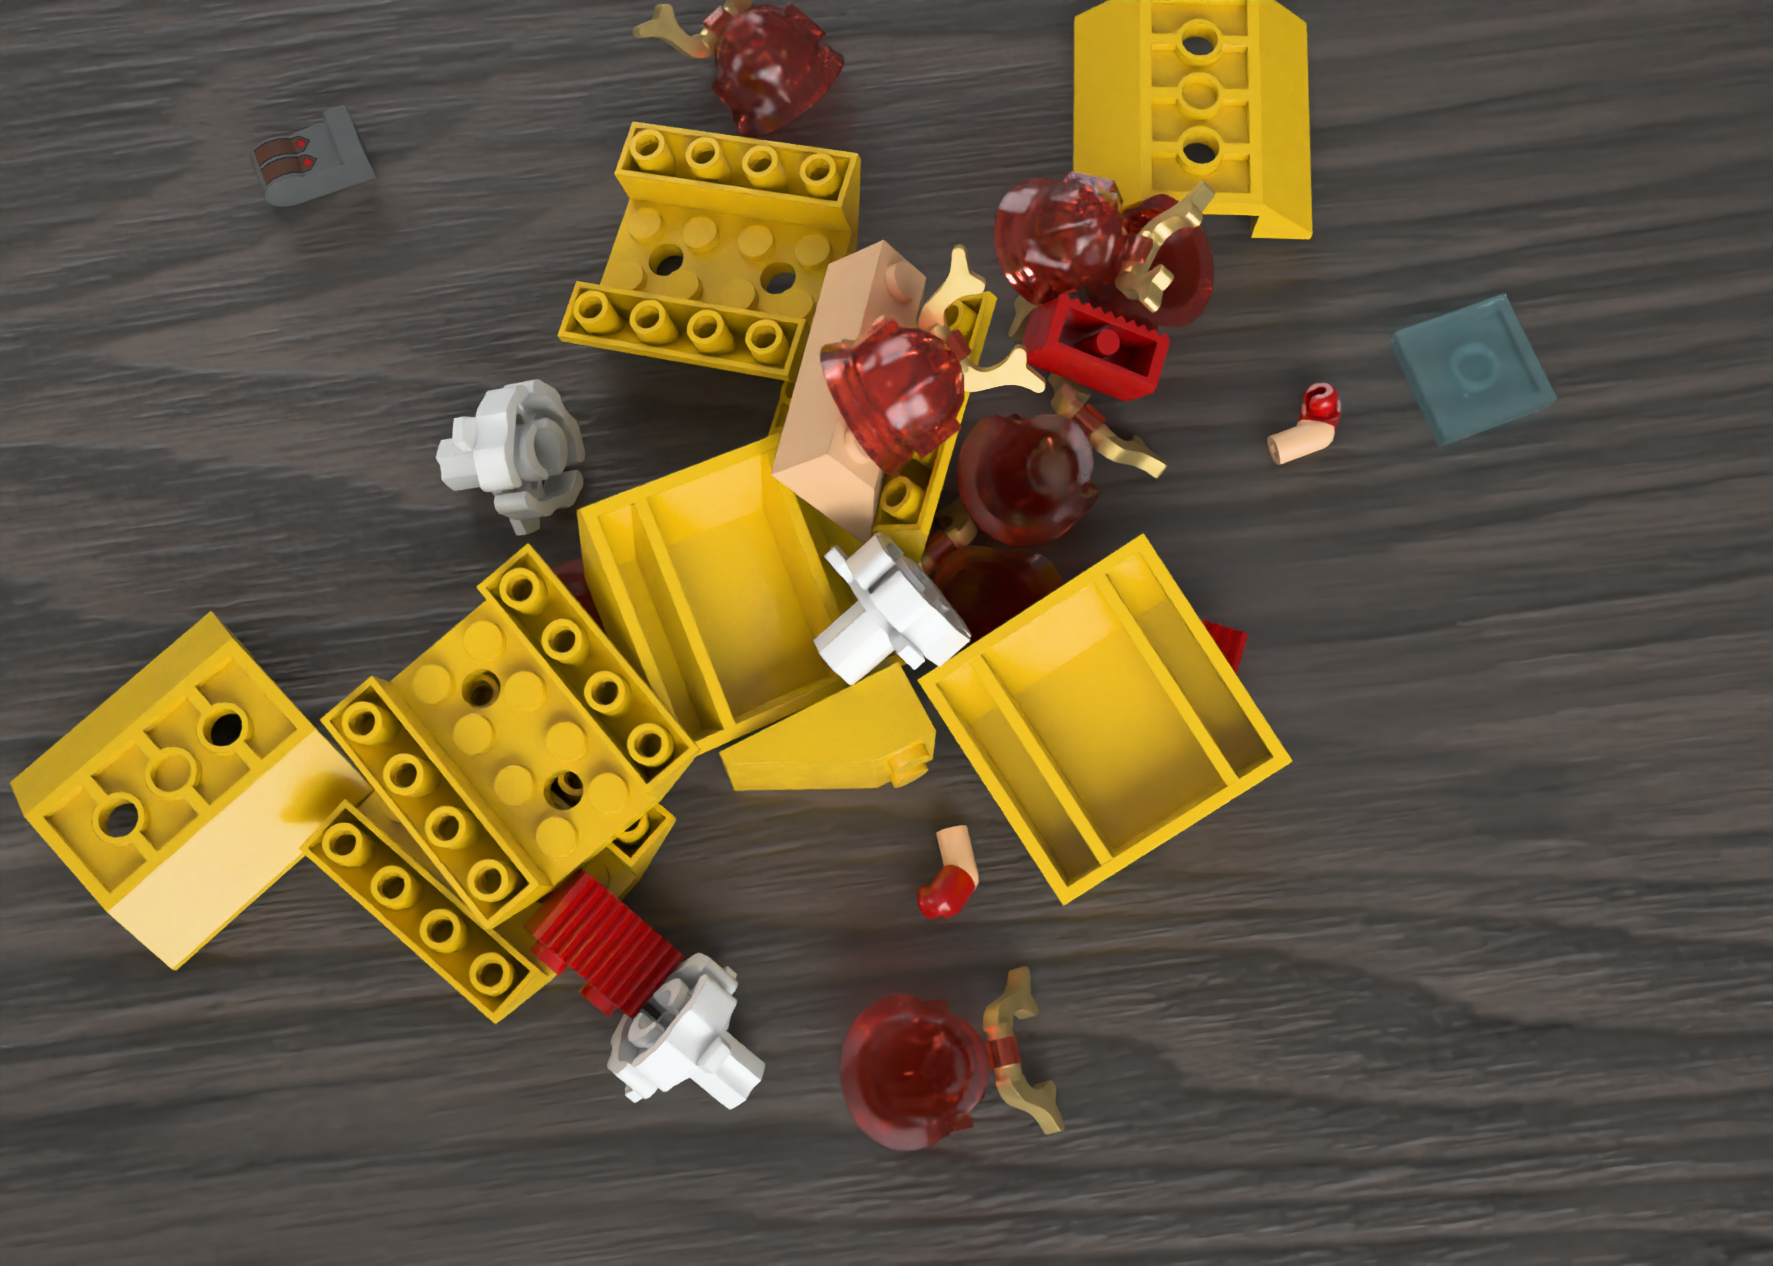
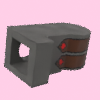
M345 104L323 112L325 122L294 132L292 136L269 138L253 148L250 154L251 162L265 200L275 206H292L377 178L359 131Z

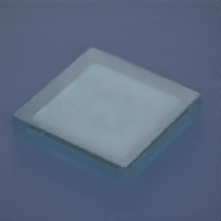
M1505 293L1399 330L1394 333L1389 341L1439 447L1549 408L1557 399Z

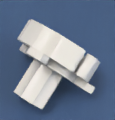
M539 379L507 384L503 388L487 391L477 409L476 417L464 416L454 418L452 438L441 440L437 450L436 459L441 468V480L454 491L481 487L484 492H492L495 496L494 506L496 511L510 518L516 536L533 533L540 529V517L550 516L556 509L571 507L583 488V476L579 470L563 472L566 464L583 462L585 459V449L579 426L575 418L565 409L556 389Z
M881 531L877 532L851 557H848L838 545H835L824 556L834 569L850 584L858 601L813 642L816 644L819 654L831 669L839 674L849 685L860 681L894 650L914 670L925 661L924 656L941 667L965 646L972 636L962 618L949 604L933 581L912 558H906L901 548Z
M696 953L689 959L681 962L648 1001L662 1013L658 1020L653 1018L643 1008L633 1020L624 1013L611 1039L612 1052L607 1068L626 1084L625 1096L634 1103L642 1098L647 1099L651 1097L657 1088L666 1092L674 1085L690 1077L716 1100L731 1110L744 1102L752 1089L761 1081L765 1063L727 1032L732 1012L737 1004V999L732 996L738 986L737 974L728 966L722 968L709 956Z

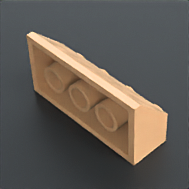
M884 240L828 264L771 472L774 478L861 542L870 540L872 537V527L883 492L920 339L918 322L924 306L926 276Z

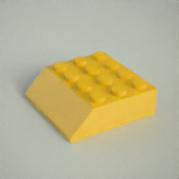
M782 432L576 510L584 576L607 636L701 749L698 755L803 710L851 686L826 663L819 654V650L813 640L858 601L850 584L834 569L824 557L825 554L835 545H838L848 557H851L866 541L861 542L771 475ZM894 650L861 680L897 662L901 666L907 663Z
M1144 533L956 654L941 667H936L918 679L921 687L1063 906L1293 762Z

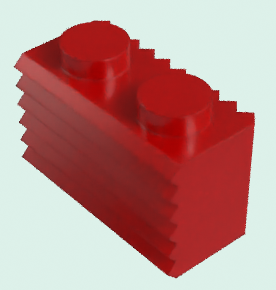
M1067 293L1032 309L1022 341V345L1027 348V364L1128 402V400L1132 401L1133 398L1137 399L1139 396H1147L1149 393L1153 394L1157 387L1170 344L1167 333L1159 335L1156 328L1148 331L1145 324L1137 327L1134 319L1126 322L1123 315L1115 318L1112 311L1104 314L1101 306L1093 309L1090 302L1082 305L1078 297L1070 300Z
M583 869L577 871L560 887L553 890L550 897L543 902L542 906L535 911L533 917L523 927L537 939L529 951L559 976L567 966L587 981L579 993L608 1018L619 1008L633 1020L685 958L682 953Z

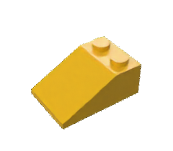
M897 662L720 751L719 754L734 791L878 788L890 781L894 788H899L913 782L928 771L925 763L933 760L936 730L900 663Z

